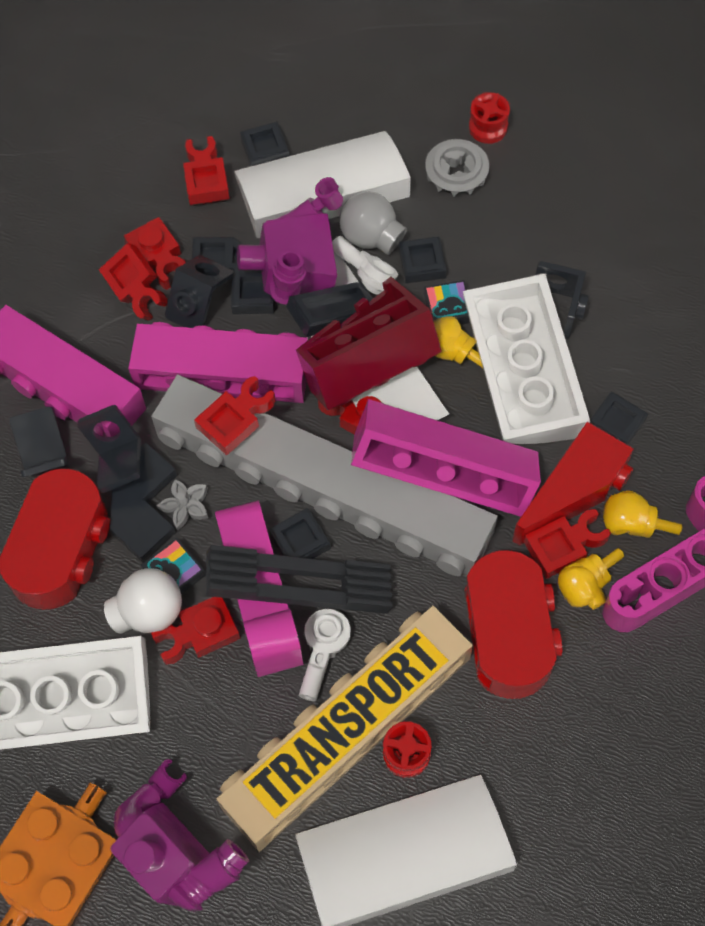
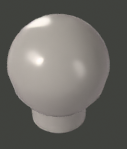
M361 192L352 196L344 204L340 213V228L344 237L351 244L362 249H374L377 247L385 254L390 255L407 232V228L396 221L393 206L384 196L378 193Z

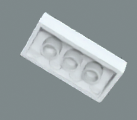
M386 131L235 171V176L257 238H260L262 224L267 220H274L292 211L310 197L316 199L315 187L321 179L326 177H332L339 186L338 190L343 196V203L339 209L334 211L328 210L325 207L322 209V213H328V219L340 216L347 200L361 192L378 193L384 196L388 202L410 197L411 177L397 147Z
M540 274L463 291V298L503 441L512 444H538L575 439L587 422L590 423V418L546 275Z
M136 636L0 652V750L150 732L149 677L146 639L144 637Z
M481 775L295 834L322 926H349L512 872L517 866L498 812Z

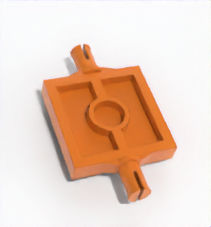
M90 782L74 808L57 804L38 791L35 792L0 846V893L7 903L11 905L0 926H22L28 916L34 919L45 920L53 926H71L114 856L110 847L116 839L100 830L91 819L107 792L100 787L97 788L95 784Z

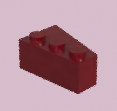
M389 277L382 283L384 291L370 302H368V299L362 298L354 304L356 312L340 324L339 321L333 320L296 349L311 393L327 410L347 404L357 395L387 383L390 378L412 367L420 366L427 359L442 352L430 309L393 277Z

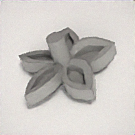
M174 480L171 486L174 498L164 499L156 506L163 512H174L173 522L176 529L179 530L184 526L189 515L198 520L209 518L204 505L201 503L206 497L208 488L206 485L196 484L187 490L183 483Z

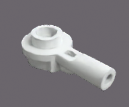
M338 236L333 240V251L347 263L354 265L358 269L357 273L362 279L361 282L368 291L379 295L384 291L382 283L389 277L397 278L398 272L380 258L371 256L365 251L360 252L342 236Z
M334 609L316 611L305 624L304 635L312 652L299 692V697L305 700L317 701L329 658L336 657V653L344 649L350 640L351 628L348 619Z

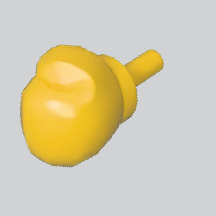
M445 316L434 321L442 350L441 353L435 355L436 357L449 361L455 360L460 365L467 357L483 368L479 353L473 349L476 344L475 338L461 329V325L455 317Z
M627 490L611 495L605 503L603 520L606 528L609 529L612 535H621L627 532L629 535L650 538L655 529L680 535L682 531V524L657 518V507L649 505L647 500L633 491Z
M617 548L602 560L598 555L591 554L587 558H582L566 566L559 572V588L572 607L580 608L588 605L594 610L605 603L606 598L602 588L611 581L608 569L624 558L623 551Z

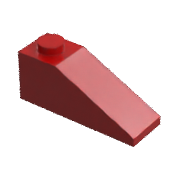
M587 422L517 522L512 541L520 546L524 544L523 540L526 534L563 516L569 520L605 501L613 487L621 491L634 470L633 467L628 465L634 449Z

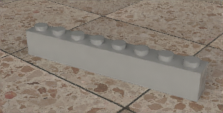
M178 374L151 416L157 436L165 445L177 450L181 449V447L196 453L200 460L210 466L219 467L221 464L234 470L238 477L250 484L257 485L261 482L272 487L280 497L287 501L298 502L300 500L314 506L315 511L327 519L338 520L340 518L353 524L358 532L369 538L377 539L380 536L395 543L397 549L411 557L422 555L436 562L441 570L454 576L464 574L467 576L472 566L483 557L494 535L497 515L454 496L352 466V451L266 413L254 414L258 418L259 427L226 456L196 429L194 419L222 394Z

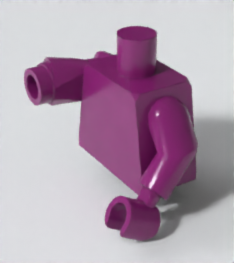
M332 177L323 178L317 183L315 187L316 199L310 197L292 211L274 220L264 222L262 224L259 245H238L237 247L238 270H261L264 291L280 304H287L289 296L335 287L337 269L328 213H322L324 207L334 211L339 209L343 203V196L338 190L339 186Z
M167 759L152 774L148 784L142 785L116 810L114 826L115 833L119 838L112 844L110 850L156 902L179 906L188 911L203 910L201 904L204 900H207L215 892L221 891L240 879L239 874L242 872V868L249 862V859L242 849L229 839L209 854L163 802H160V798L168 799L172 797L186 780L185 773L180 779H173L166 773V769L173 762L171 759Z

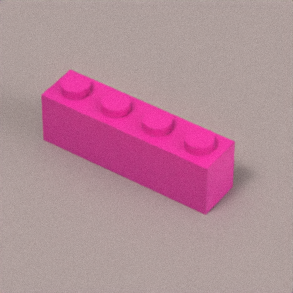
M5 305L0 310V375L2 374L12 380L11 384L27 398H32L35 395L45 402L44 405L46 407H52L56 417L65 420L68 416L77 423L80 418L108 406L116 405L132 426L147 409L140 388L8 305ZM103 421L95 425L94 431L102 437H113L119 433L120 428L113 422Z
M155 322L151 325L137 323L128 369L133 384L142 390L167 392L178 374L221 394L227 391L237 398L241 394L243 382L249 377L256 376L259 381V388L251 396L261 398L268 391L272 390L275 393L276 401L304 403L307 380L296 349L308 341V338L299 337L293 333H280L278 335L259 334L248 329L222 331L214 330L208 326L186 328L174 327L163 322Z
M370 399L367 401L354 434L352 466L520 517L530 505L541 483L537 451Z

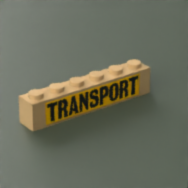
M434 606L430 607L423 615L417 611L407 618L399 628L401 634L389 645L385 642L377 645L365 658L366 666L354 676L350 673L342 676L330 689L329 693L332 696L319 708L311 705L305 709L294 721L293 725L296 728L283 740L275 737L269 741L258 753L259 761L246 773L242 769L238 770L220 787L222 794L217 798L221 809L258 852L262 851L382 741L386 732L393 725L406 719L470 660L473 645Z

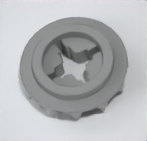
M462 139L443 141L433 147L427 155L425 162L428 182H433L436 185L438 192L447 190L454 197L458 192L464 191L471 195L474 188L484 185L489 173V160L486 153L478 145ZM464 163V172L457 171L455 174L450 175V166L456 168L459 164L462 165Z

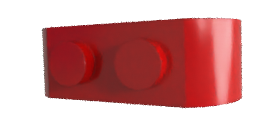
M56 469L38 476L30 486L0 555V573L14 595L29 607L50 610L64 606L76 598L81 584H87L94 567L92 556L97 544H102L108 535L110 518H108L107 509L96 485L88 476L72 469Z
M508 550L489 553L472 566L467 575V586L465 588L477 680L487 691L496 696L507 699L528 697L545 685L556 662V657L562 656L561 634L559 628H551L549 612H553L555 609L553 588L551 584H544L541 567L530 557Z

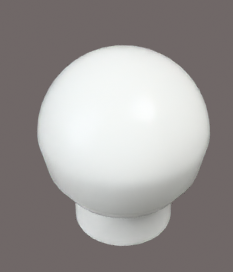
M153 568L135 571L122 582L116 596L105 601L104 614L110 627L119 634L131 629L143 633L162 631L175 621L180 612L182 604L181 592L176 581L166 572Z

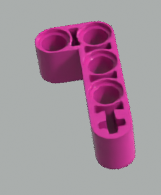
M705 476L697 482L686 504V514L698 530V533L619 579L612 585L602 608L603 618L612 629L618 632L633 631L705 587V566L698 564L692 554L705 556V502L702 497H705ZM664 576L672 581L674 588L665 589L660 587L654 577ZM640 593L641 597L633 610L628 604L636 600ZM620 601L623 605L628 606L622 608L618 603Z
M258 500L215 511L223 546L257 550V553L274 555ZM257 571L255 576L257 583L282 585L279 573ZM237 599L257 676L262 677L302 666L303 659L300 643L288 604Z

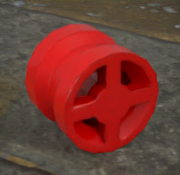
M488 92L476 96L472 101L469 132L475 140L480 143L491 144L505 137L508 129L507 120L510 114L509 102L505 97L498 93Z
M411 721L393 725L386 732L383 740V760L387 769L396 776L413 778L427 768L432 750L428 732L421 725ZM415 752L420 753L415 754L413 757L409 758V756H412Z

